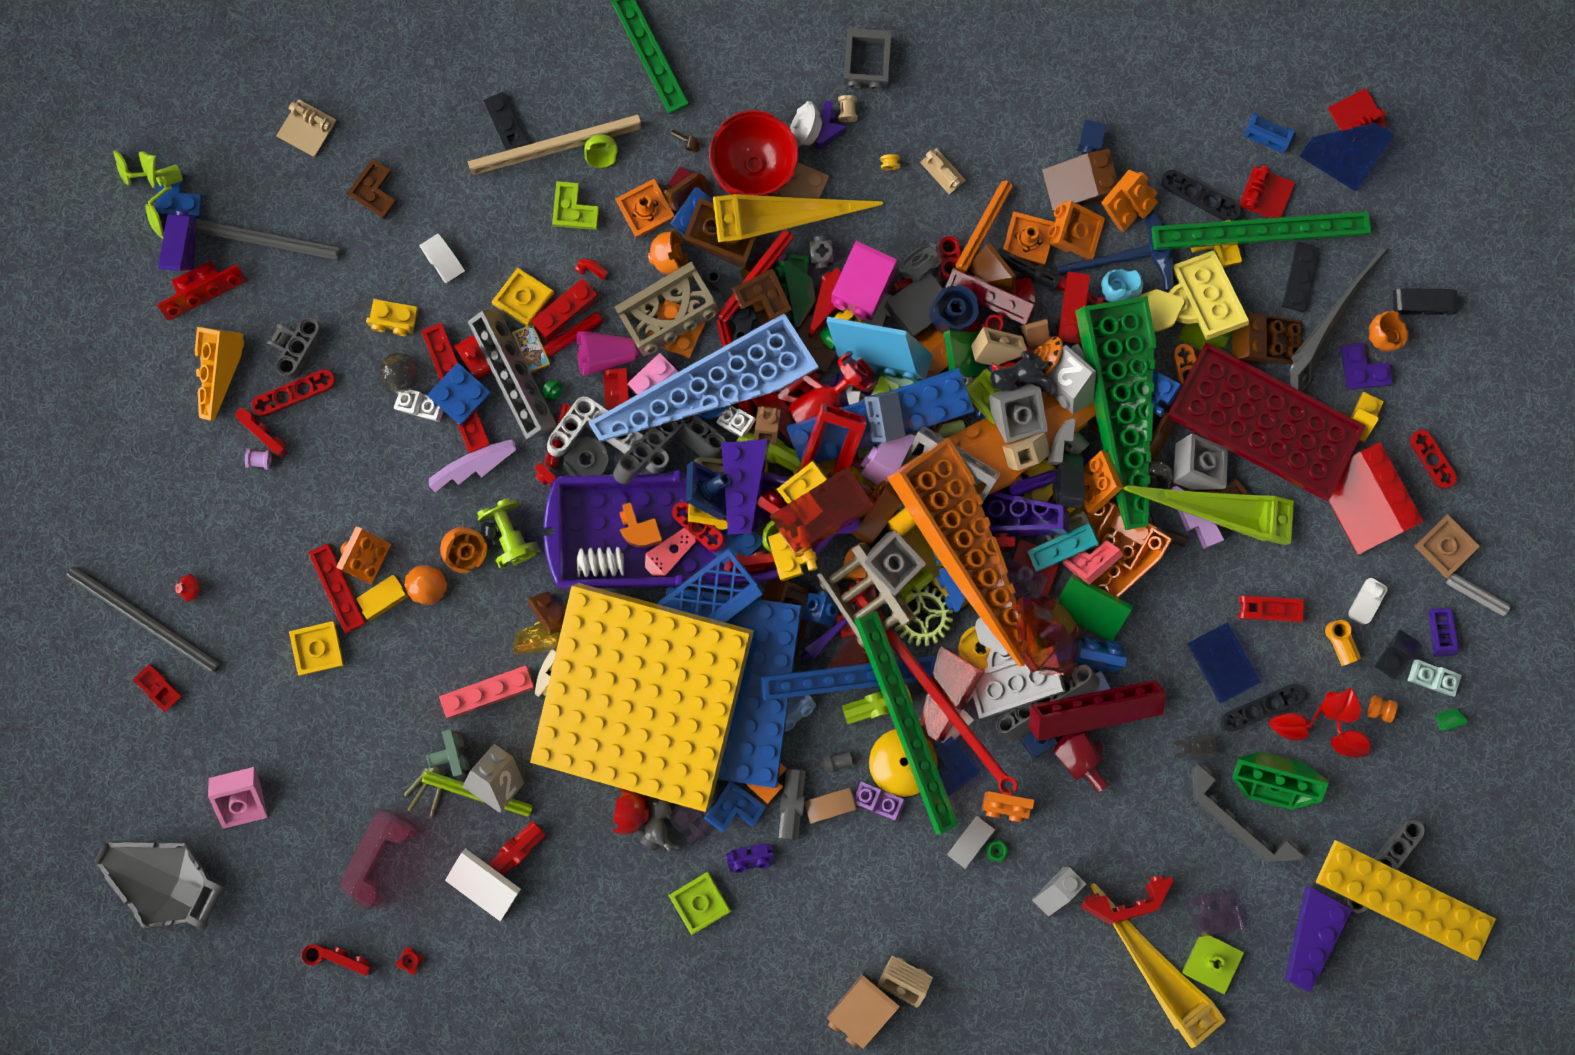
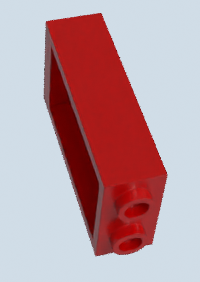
M822 403L797 473L814 460L829 422L848 428L833 469L847 476L866 427V417ZM820 484L818 487H816L815 490H818V491L821 492V490H820L821 484Z

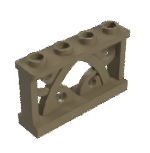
M692 262L615 306L617 313L643 356L655 353L661 346L675 341L678 336L685 332L694 330L697 325L705 320H711L720 311ZM696 281L702 291L691 292L690 284ZM678 291V297L671 296ZM702 297L706 300V303L694 309V306L700 304V302L691 300V298ZM666 299L674 303L681 302L679 312L674 320L654 318L659 311L660 301ZM654 306L652 312L650 313V310L647 309ZM633 317L640 321L635 330L629 322ZM648 325L645 331L646 335L649 332H654V334L643 340L640 338V333Z

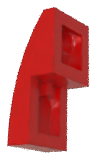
M150 663L133 679L164 712L181 697L180 693Z

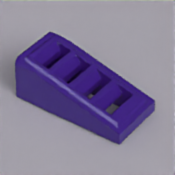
M1452 608L1429 609L1433 657L1455 656L1459 651ZM1447 616V620L1436 621L1435 618ZM1437 626H1448V629L1437 630ZM1439 635H1449V638L1439 639ZM1442 644H1450V646L1440 647Z

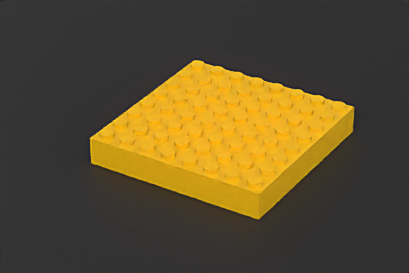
M581 583L573 585L568 599L530 763L706 812L711 807L754 630Z

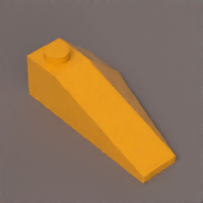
M197 327L195 356H200L201 368L196 369V374L202 381V387L198 390L199 418L215 421L241 358L244 347V333Z

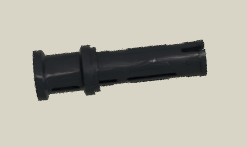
M1002 247L998 250L999 255L1010 268L1030 277L1033 283H1039L1049 288L1050 292L1054 291L1061 278V274H1054L1044 269L1045 266L1043 265L1036 266L1004 250Z

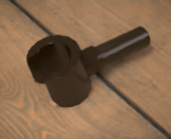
M674 130L671 131L672 136L686 142V150L697 152L699 143L694 136L687 137Z

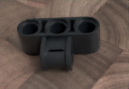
M1063 452V463L1055 465V480L1052 484V490L1055 493L1053 504L1064 506L1066 509L1070 507L1080 509L1082 507L1085 496L1082 455Z

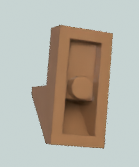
M1047 319L1018 326L1020 335L1024 334L1028 347H1031V351L1036 350L1049 340Z

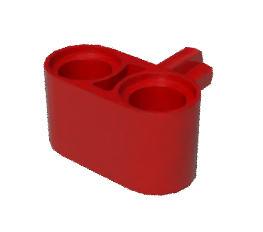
M953 236L943 237L938 247L941 251L940 258L942 259L939 265V273L945 281L949 280L950 274L944 268L946 266L956 268V263L962 254L959 242ZM950 244L954 247V251L946 252L943 246Z
M474 335L455 345L456 350L475 379L479 380L492 372Z

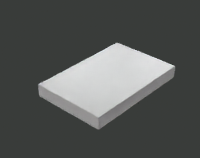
M466 848L460 854L445 880L499 921L504 918L521 890Z

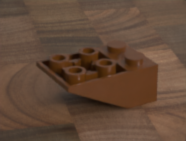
M1252 312L1245 313L1249 320V325L1232 331V356L1246 363L1293 364L1294 362L1291 357L1302 345V321Z

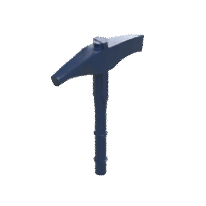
M1152 209L1146 218H1143L1149 235L1148 246L1057 266V272L1065 274L1068 271L1075 272L1150 256L1161 274L1164 292H1170L1173 288L1172 251H1175V249L1154 250L1151 228L1163 225Z

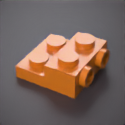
M1128 170L1101 202L1117 228L1123 232L1130 227L1138 216L1145 219L1158 203L1155 198L1158 194L1157 191L1147 185L1149 178L1142 172L1136 173Z
M1072 201L1062 202L1054 211L1056 221L1048 231V237H1050L1049 244L1064 252H1073L1087 260L1093 259L1105 218Z
M665 299L664 304L660 303V308L656 315L658 316L657 319L674 320L681 305ZM707 320L697 325L694 330L683 333L675 341L666 343L660 348L690 359ZM649 332L647 336L653 335L654 332Z
M988 791L984 793L981 811H986V816L1000 818V814L1009 816L1010 821L1022 823L1023 819H1029L1034 800Z

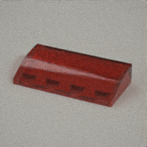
M846 467L770 515V518L796 558L872 510L873 503L849 468Z

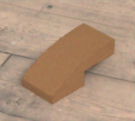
M851 787L804 801L810 824L857 810Z

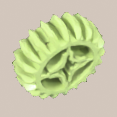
M928 585L924 587V592L920 590L913 593L912 589L909 591L913 596L912 600L916 599L917 610L913 614L915 616L918 615L922 608L925 611L924 613L927 612L929 616L925 618L924 624L918 618L913 621L919 624L922 634L912 631L907 624L902 626L900 623V625L895 627V631L904 630L900 635L901 638H904L906 634L910 636L907 643L910 644L913 638L917 639L916 646H920L921 640H924L925 646H929V639L931 638L933 643L936 644L938 642L936 635L943 639L945 634L941 630H950V627L945 622L952 623L953 618L946 617V615L953 613V610H945L947 603L946 601L943 603L941 601L944 598V594H940L939 597L935 596L937 588H934L932 593H928ZM923 598L932 600L939 610L928 609ZM941 616L938 628L929 633L928 621Z

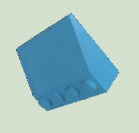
M832 317L827 318V324L838 358L846 351H852L853 355L851 357L856 361L860 357L864 359L875 374H877V371H882L887 376L896 378L897 375H900L910 381L926 379L933 354L907 331Z

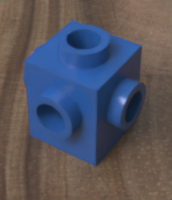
M819 590L818 594L809 593L802 619L833 627L838 606L828 592Z

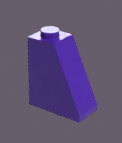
M175 211V215H167L158 269L173 271L194 269L196 216H189L188 211Z

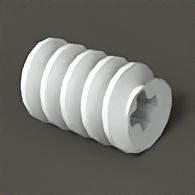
M607 547L605 554H603L601 548H598L596 554L593 553L592 548H589L587 555L580 548L577 555L578 577L581 571H583L585 577H588L590 570H592L595 577L598 576L599 570H601L603 576H607L608 570L611 571L612 576H616L618 569L621 575L624 576V554L621 553L619 547H616L614 554H612L610 547Z

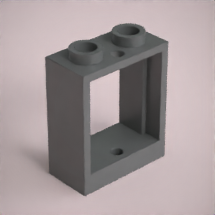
M848 28L843 85H848V88L860 89L861 86L870 87L871 90L875 91L887 88L891 31ZM852 44L885 46L883 76L850 73Z

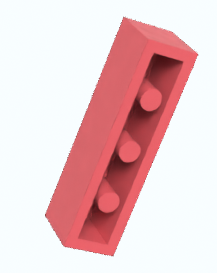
M523 666L441 695L439 698L446 718L453 719L534 690L535 685L529 668Z

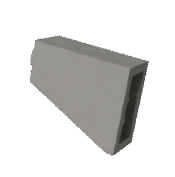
M1062 867L1032 901L1047 916H1050L1070 902L1086 883L1070 867Z

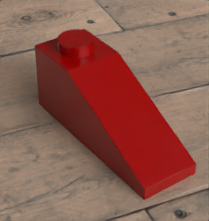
M835 268L831 273L828 271L820 280L822 284L808 334L810 338L827 322V318L831 317L838 310L834 303H831L833 290L842 273L838 268Z
M1067 272L1056 335L1062 341L1080 344L1081 338L1075 311L1086 306L1089 274Z

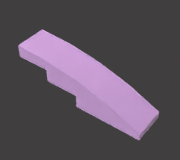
M511 439L492 444L461 457L430 477L429 487L436 492L451 479L459 485L475 471L482 478L516 450L515 442Z

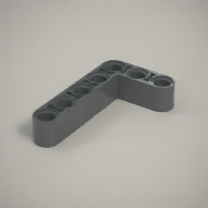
M697 415L654 426L621 457L613 476L617 482L629 484L676 438L680 439L699 456L718 459L722 452V443L726 442L725 438Z

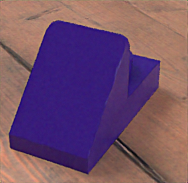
M824 100L821 116L822 125L817 137L816 149H822L846 133V126L833 124L836 110H833V102Z

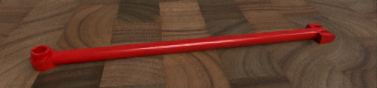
M859 578L855 581L856 584L861 582ZM853 584L848 586L849 589L854 587ZM867 588L849 601V604L853 605L857 602L861 609L870 603L869 599L865 596L869 589ZM877 611L881 622H883L884 618ZM892 628L887 629L885 634L891 647L999 782V790L1005 795H1011L1013 791L1016 792L1018 789L1017 780L1005 773ZM1007 781L1013 783V790L1006 788L1005 784Z

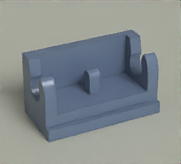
M883 392L864 397L872 442H889L905 437L898 392L887 394Z

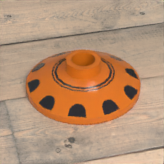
M1059 337L1050 338L1034 352L1047 366L1043 370L1044 376L1052 371L1061 356L1063 342Z

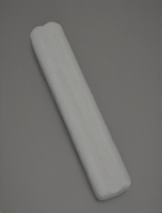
M1455 573L1449 576L1447 580L1449 586L1502 616L1509 612L1510 605Z

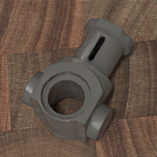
M827 236L814 237V241L809 242L811 264H815L816 268H827L829 263H833L832 240H827Z

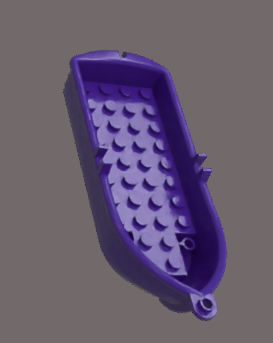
M675 471L663 474H639L629 484L617 482L613 475L561 476L555 479L548 496L544 515V529L553 528L555 532L552 536H544V547L549 569L556 586L561 589H571L577 583L596 588L680 586L714 560L716 556L695 538L696 542L666 576H652L645 568V555L658 545L648 548L634 547L624 540L620 529L628 527V524L623 525L619 512L623 511L622 505L630 502L637 524L655 518L662 542L682 530L684 527L674 519L672 509L677 503L686 502L687 473ZM764 472L760 497L771 488L774 490L779 488L789 478ZM811 491V495L824 510L805 525L807 533H810L811 536L810 544L812 551L817 556L828 545L835 534L855 532L859 527L860 521L855 512L850 510L834 511L824 499L814 491ZM759 506L755 532L762 538L763 529L767 523L777 517ZM681 510L679 512L681 516H684L688 520V514L686 513V511ZM797 516L794 522H796L798 526L804 525L803 522ZM847 518L852 520V524L849 526L844 524V520ZM698 523V525L702 529H704V524ZM677 545L670 547L672 553H676L679 550ZM762 546L755 552H764L765 554L771 553L764 546ZM607 547H610L612 554L615 553L616 547H619L621 553L624 554V576L621 575L618 569L616 576H612L610 570H608L607 576H603L601 570H599L598 576L595 577L592 570H590L588 577L584 576L583 571H581L578 577L577 555L580 548L583 549L585 555H587L589 548H592L594 554L597 553L598 548H601L603 554H605ZM802 548L798 552V557L804 555ZM720 561L719 569L724 570L725 565ZM775 562L769 570L749 572L754 580L759 583L779 578ZM704 573L701 583L715 585L716 573ZM719 574L718 585H731L732 575ZM735 576L734 584H750L745 577Z

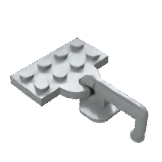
M981 617L978 618L975 625L978 640L982 645L991 649L987 659L988 669L967 675L979 719L983 720L1066 692L1054 648L1050 647L1038 651V655L1024 666L1019 667Z

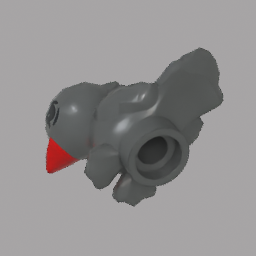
M644 796L646 807L650 808L648 822H645L643 829H639L636 832L642 836L639 842L653 851L660 845L670 853L679 852L681 846L671 842L668 838V830L664 822L665 817L671 819L670 814L673 813L671 803L654 797Z

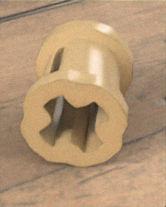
M853 95L838 97V103H840L838 120L840 122L857 121L858 116L855 110L857 97Z

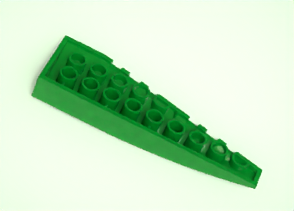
M1148 296L1084 306L1075 312L1085 362L1096 371L1093 405L1103 449L1108 451L1123 488L1128 485L1148 487L1150 484V441H1152L1154 349H1156V338ZM1122 488L1115 496L1125 530L1148 526L1149 499Z

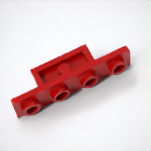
M211 260L173 279L172 283L177 294L158 303L157 306L167 320H171L246 282L247 279L238 264L218 273Z

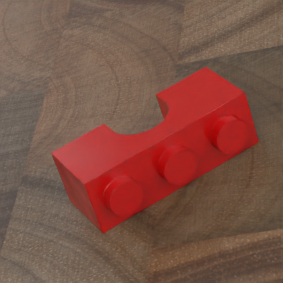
M582 278L532 319L533 326L549 342L565 329L566 323L578 313L583 314L598 302V296Z

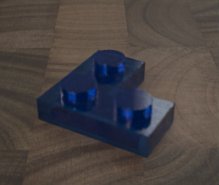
M952 736L933 750L947 767L939 775L948 797L980 773Z

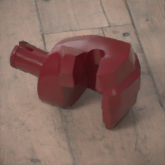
M1088 731L1065 735L1058 741L1053 751L1076 781L1086 777L1097 793H1100L1109 786V783L1106 782L1097 770L1098 765L1103 761V745L1100 741L1094 743Z

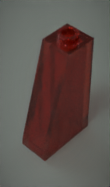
M941 646L931 679L960 714L985 671L950 649ZM927 693L920 719L921 728L927 740L933 743L935 741L944 742L953 724Z

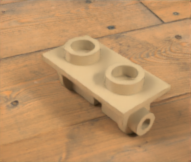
M937 148L934 151L930 150L926 154L927 157L920 162L949 195L966 181Z

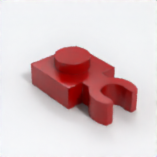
M540 462L534 468L538 473L535 477L544 486L548 483L552 487L553 482L557 478Z

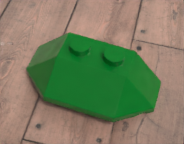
M1256 752L1239 757L1232 775V779L1237 783L1247 799L1289 810L1322 802L1329 784L1327 779L1305 763L1264 752Z

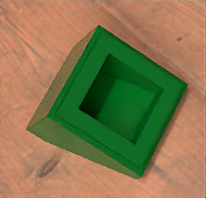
M1456 708L1435 715L1441 731L1467 723V719Z

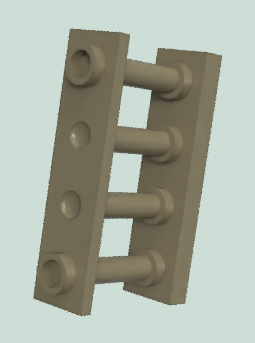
M867 543L859 544L853 548L854 559L831 575L827 571L817 575L820 579L821 587L830 594L857 635L859 645L864 649L865 647L855 624V619L874 612L883 604H888L893 611L890 617L881 622L884 631L897 622L903 626L917 619L901 594L898 592L896 595H893L863 563L871 550ZM863 566L868 573L867 577L842 595L837 582L857 567ZM876 585L880 591L879 597L856 613L851 604H849V601L869 586Z

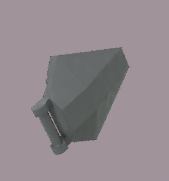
M104 843L95 859V864L98 865L105 875L104 878L120 899L134 912V917L144 929L189 923L197 928L206 930L208 918L220 893L223 894L226 888L210 879L191 846L187 843Z

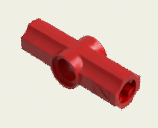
M531 821L516 837L511 838L499 850L500 853L488 865L502 876H505L513 867H517L523 858L525 859L530 854L529 851L546 836V833L534 821Z

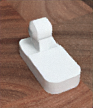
M1373 578L1367 579L1349 610V617L1359 624H1368L1388 590L1387 586Z

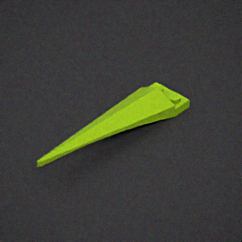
M1129 485L1123 488L1131 493L1258 540L1282 545L1291 544L1293 500L1277 496L1192 492Z

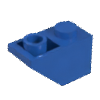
M945 567L939 569L940 575L936 576L941 589L946 588L948 596L944 597L948 609H954V612L958 613L966 597Z

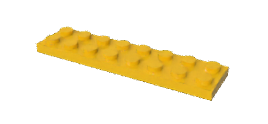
M1334 840L1316 880V883L1476 961L1496 920Z

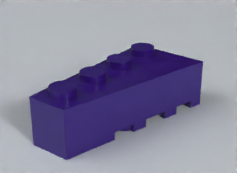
M768 439L722 443L724 475L727 473L731 479L730 485L725 487L728 535L752 534L755 531L759 508L757 502L762 491L763 476L770 440Z

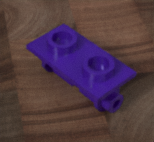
M764 843L750 846L752 852L750 855H747L746 847L730 850V853H726L729 871L743 873L750 868L757 867L763 869L769 867L770 864H775L771 844L766 845Z

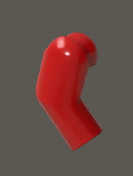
M580 259L575 266V270L579 274L583 275L587 270L592 271L601 280L609 272L597 261L590 259Z

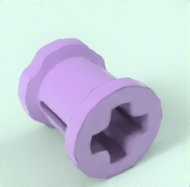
M247 448L245 453L246 468L255 466L264 467L265 470L270 469L272 460L271 450L260 452Z

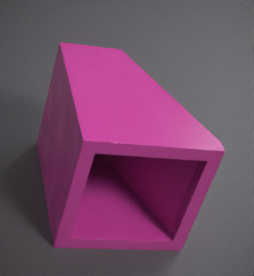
M856 241L833 290L831 303H834V306L840 310L853 312L861 320L868 319L872 321L895 277L897 259Z

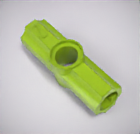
M751 427L745 437L739 436L737 441L754 440L755 429ZM778 438L776 445H769L767 453L768 462L777 463L792 472L798 469L800 461L794 449L785 446V443Z
M905 685V686H906V689H907V691H908V694H909V696H910L911 702H912V698H911L909 689H908L907 685ZM881 691L842 706L848 725L889 713Z

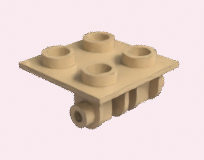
M298 99L296 103L291 102L289 106L291 112L276 137L315 157L337 120Z

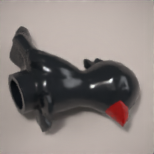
M1023 351L1021 353L1022 360L1011 367H1002L992 362L990 382L994 388L1013 391L1014 388L1018 389L1016 382L1021 381L1040 384L1046 393L1051 392V380L1044 376L1043 373L1047 366L1037 354L1030 356L1027 351Z

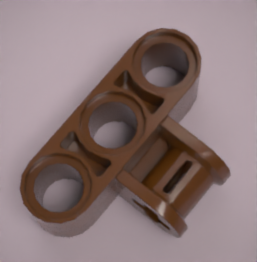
M883 480L876 489L871 488V493L857 514L860 521L859 527L850 534L867 544H871L902 503L890 482Z

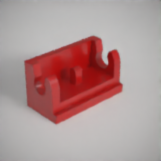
M627 368L604 370L605 409L608 411L629 400Z

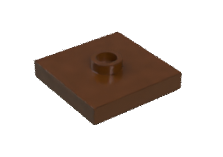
M807 314L797 334L818 365L819 369L817 370L826 374L837 352L836 350L832 351L829 349L820 336L822 330L828 327L827 323L812 338L808 336L813 316Z

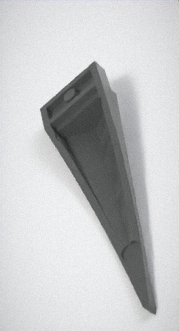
M1382 247L1291 357L1294 362L1290 368L1291 387L1303 392L1312 381L1325 348L1344 312L1369 274L1387 252V248Z

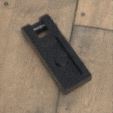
M504 92L483 100L505 150L527 145ZM516 135L517 139L509 142L508 138Z

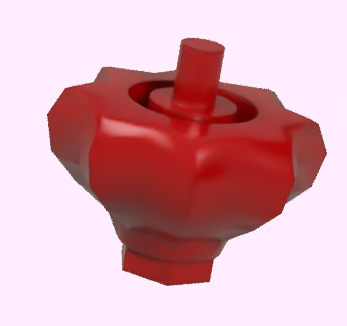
M191 573L182 576L179 583L175 586L176 593H179V596L184 598L186 602L197 599L201 590L199 579L195 578Z

